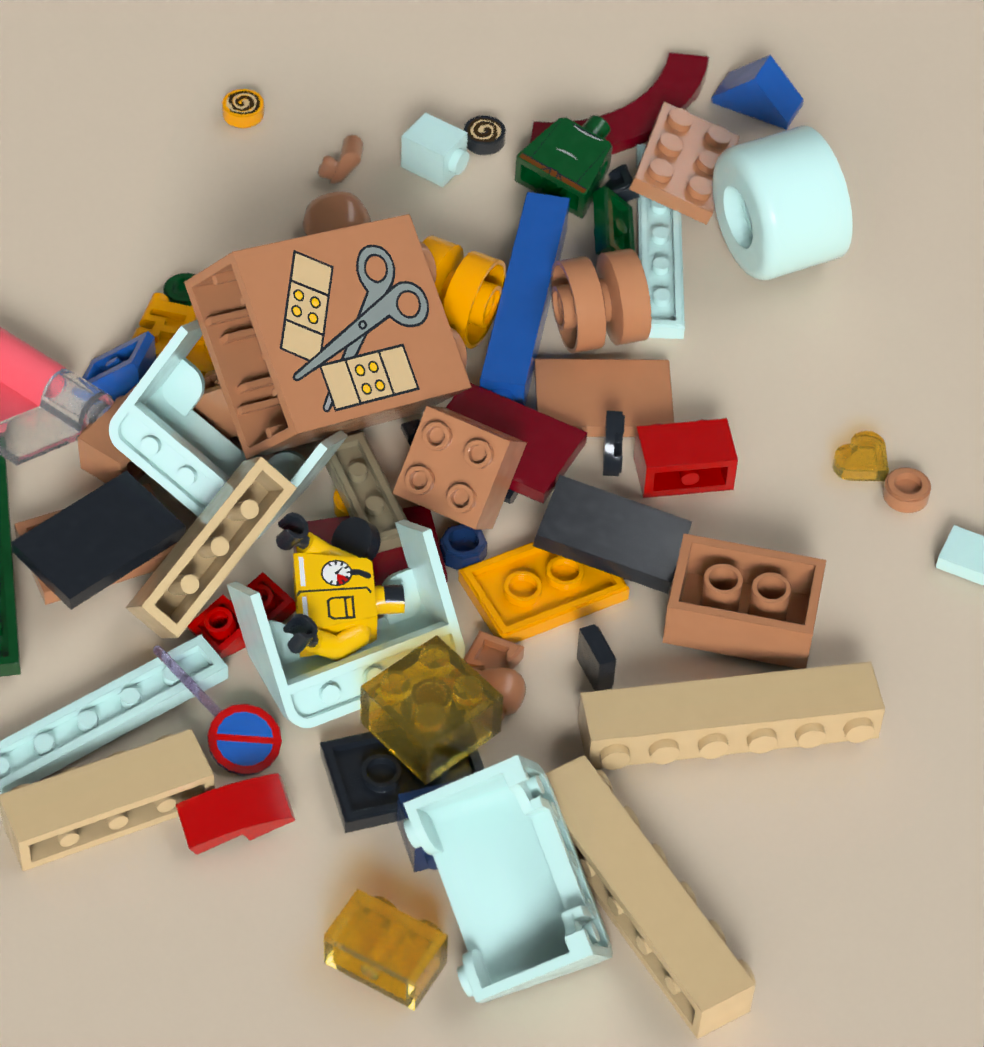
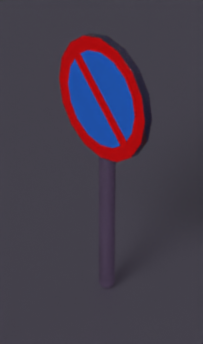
M157 645L153 648L154 654L215 717L210 723L207 735L209 752L215 762L226 771L241 776L259 774L268 769L278 757L282 744L280 728L273 717L260 707L249 704L231 705L221 710L161 646Z

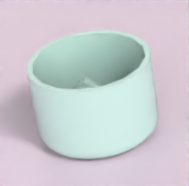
M809 126L796 127L732 146L720 154L715 163L712 179L715 212L730 253L748 275L759 280H770L841 258L847 253L853 229L852 209L847 185L833 151L826 140L815 129Z

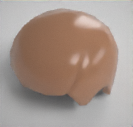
M337 191L321 195L312 200L306 208L302 226L307 236L371 222L368 211L357 196L349 192Z

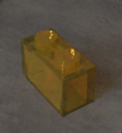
M359 889L355 891L324 934L325 964L414 1011L447 964L448 935L444 934L438 926L425 919L417 920L398 910L386 898L381 896L373 897Z

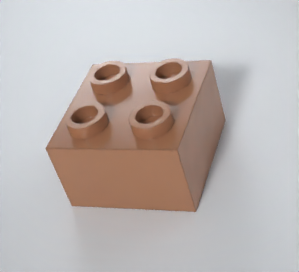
M426 406L392 493L475 530L493 529L527 442L445 407Z

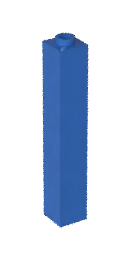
M527 192L480 377V387L526 406L535 359H537L552 296V267L554 262L561 258L567 233L570 198Z

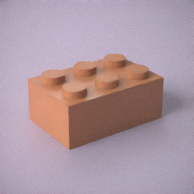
M684 533L667 606L663 643L805 669L813 637L826 560Z

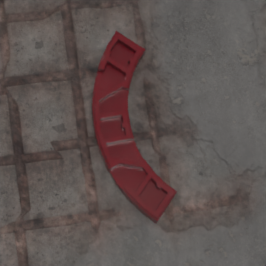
M669 52L661 75L647 92L630 104L599 116L610 126L611 131L605 139L612 145V154L647 142L664 102L677 108L686 109L693 101H696L705 83L709 57ZM588 119L574 122L583 126ZM533 121L530 143L554 122Z

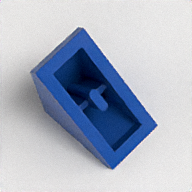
M768 55L728 72L713 94L711 103L787 130L801 109L804 99L772 56Z
M147 331L92 359L75 392L83 398L112 405L119 396L127 394L139 383L156 360L155 337Z

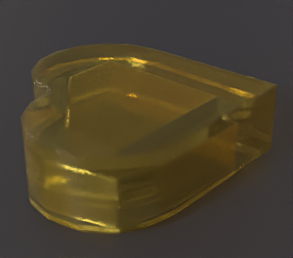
M860 431L854 434L850 444H844L835 451L832 466L835 474L844 480L885 481L889 468L884 439L879 434L871 431Z

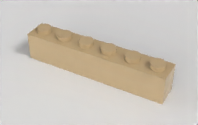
M870 661L581 692L578 726L584 754L595 769L617 770L630 765L648 763L668 764L675 760L702 757L716 759L723 755L747 752L762 754L774 749L792 747L814 748L821 744L846 741L860 743L868 739L879 738L885 706L872 662Z
M585 755L545 773L555 794L593 896L694 1036L699 1039L749 1013L756 986L751 968L743 959L737 960L726 945L725 936L719 925L714 920H707L698 908L695 895L690 886L684 881H678L669 869L663 850L656 843L651 844L642 833L638 818L633 810L628 806L623 807L613 794L612 785L607 775L600 769L595 770Z

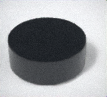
M351 517L345 519L337 526L332 536L331 545L359 558H367L372 561L379 551L381 538L375 525L362 518Z

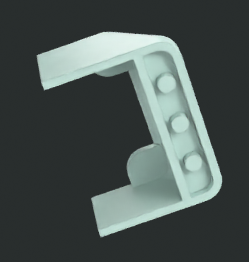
M195 320L182 325L112 417L109 424V436L113 445L195 515L199 516L243 460H246L243 451L193 410L202 398L205 390V381L201 371L186 358L202 336L199 323ZM340 430L320 442L308 459L295 451H282L269 459L268 463L297 489L257 539L309 487L348 437L347 434Z
M404 519L395 522L408 568L388 576L382 586L403 584L405 612L384 614V617L379 618L377 621V640L339 661L320 655L300 657L299 653H292L287 643L294 635L283 631L285 624L274 620L268 621L260 593L236 581L227 584L248 655L282 715L288 721L302 728H312L398 695L412 682L438 674L442 678L455 672L460 667L465 656V645L430 528Z

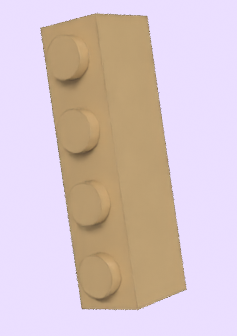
M256 457L243 460L125 608L161 639L178 638L297 488L264 458Z
M192 729L177 734H167L154 742L128 751H117L105 759L81 767H71L58 775L32 784H21L9 792L0 794L2 824L22 871H26L179 817L175 804L215 789L214 774Z

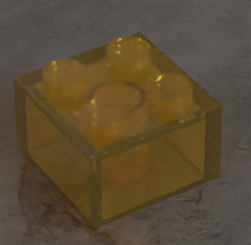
M437 635L360 686V723L425 785L501 732L503 695Z

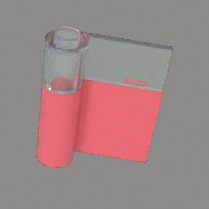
M0 327V455L17 466L77 441V437L80 436L85 426L99 419L110 409L114 401L111 395Z

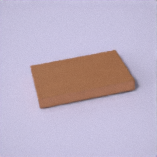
M535 359L536 411L587 432V437H604L607 411H623V415H625L623 437H635L636 426L674 423L669 360Z

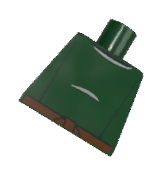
M596 115L590 116L583 126L566 117L559 118L516 156L514 181L535 193L570 198L569 212L583 219L593 202V192L601 186L610 167L612 145L605 139L611 131L609 124L603 118Z

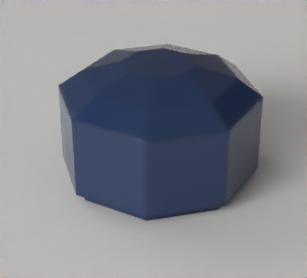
M464 524L448 527L440 539V549L445 565L459 571V569L483 561L487 556V541L482 530H475Z

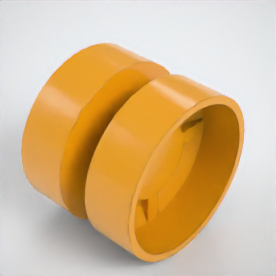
M430 235L422 243L428 247L435 261V286L448 323L461 336L465 347L473 349L483 340L497 313L506 278L505 263L500 259L478 251H471L464 257L463 248L460 245Z

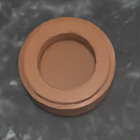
M903 467L895 469L885 479L883 498L896 511L903 513L918 512L928 503L931 492L930 480L924 473L913 468Z

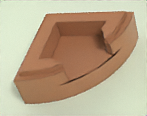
M479 631L460 665V676L470 678L474 669L484 670L500 667L514 669L524 657V647Z

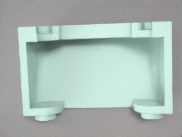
M516 755L403 803L408 818L403 820L407 837L414 848L422 847L426 853L433 855L468 950L462 956L463 965L457 968L460 983L467 996H474L477 1003H485L587 968L613 956L607 931L555 794L544 770L538 763Z

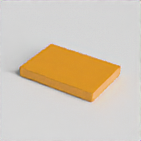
M534 542L459 569L458 581L491 633L513 643L520 642L629 599L630 589L623 578L533 546Z

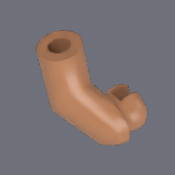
M355 135L345 137L338 160L332 156L323 157L322 164L319 165L317 171L318 175L321 178L329 179V183H341L360 164L363 150L361 138Z

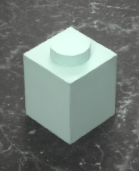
M425 112L401 136V167L444 187L455 175H460L468 164V132Z

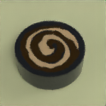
M477 116L466 122L464 131L468 132L467 149L479 155H491L499 152L504 147L506 129L504 124L497 118Z

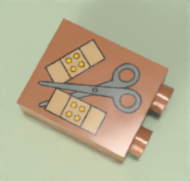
M410 214L232 251L184 282L246 460L323 440L340 430L344 433H349L419 414L425 411L426 406H435L471 388L465 370L467 365L465 344L458 332L451 328L435 286L436 265L433 255L428 247L419 241Z

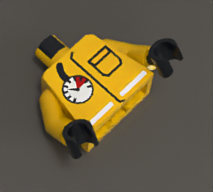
M288 513L278 522V526L284 530L276 536L277 546L282 550H291L294 546H297L298 552L293 553L296 615L283 627L285 633L294 635L287 643L292 653H299L300 657L320 655L339 661L377 640V615L405 612L403 584L375 586L371 560L359 558L332 546L309 532L307 521L298 513Z

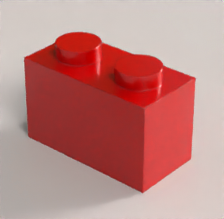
M727 418L636 426L633 458L643 498L734 490L738 457Z

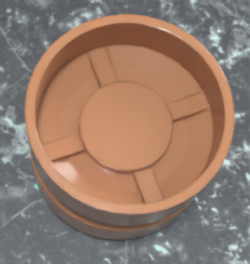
M628 248L600 253L596 262V270L587 256L554 262L551 273L552 307L560 336L568 352L573 354L601 349L605 343L606 332L611 342L616 346L645 341L649 338L651 331L649 289L643 266L633 249Z

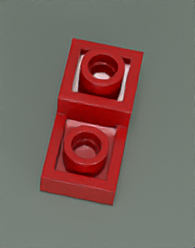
M264 572L247 585V587L260 593L268 621L274 620L282 623L296 611L294 599ZM224 594L187 626L189 631L196 637L202 634L221 659L246 647L232 600H229Z
M278 773L231 783L175 804L188 847L196 855L241 835H244L248 840H253L296 820L282 777Z

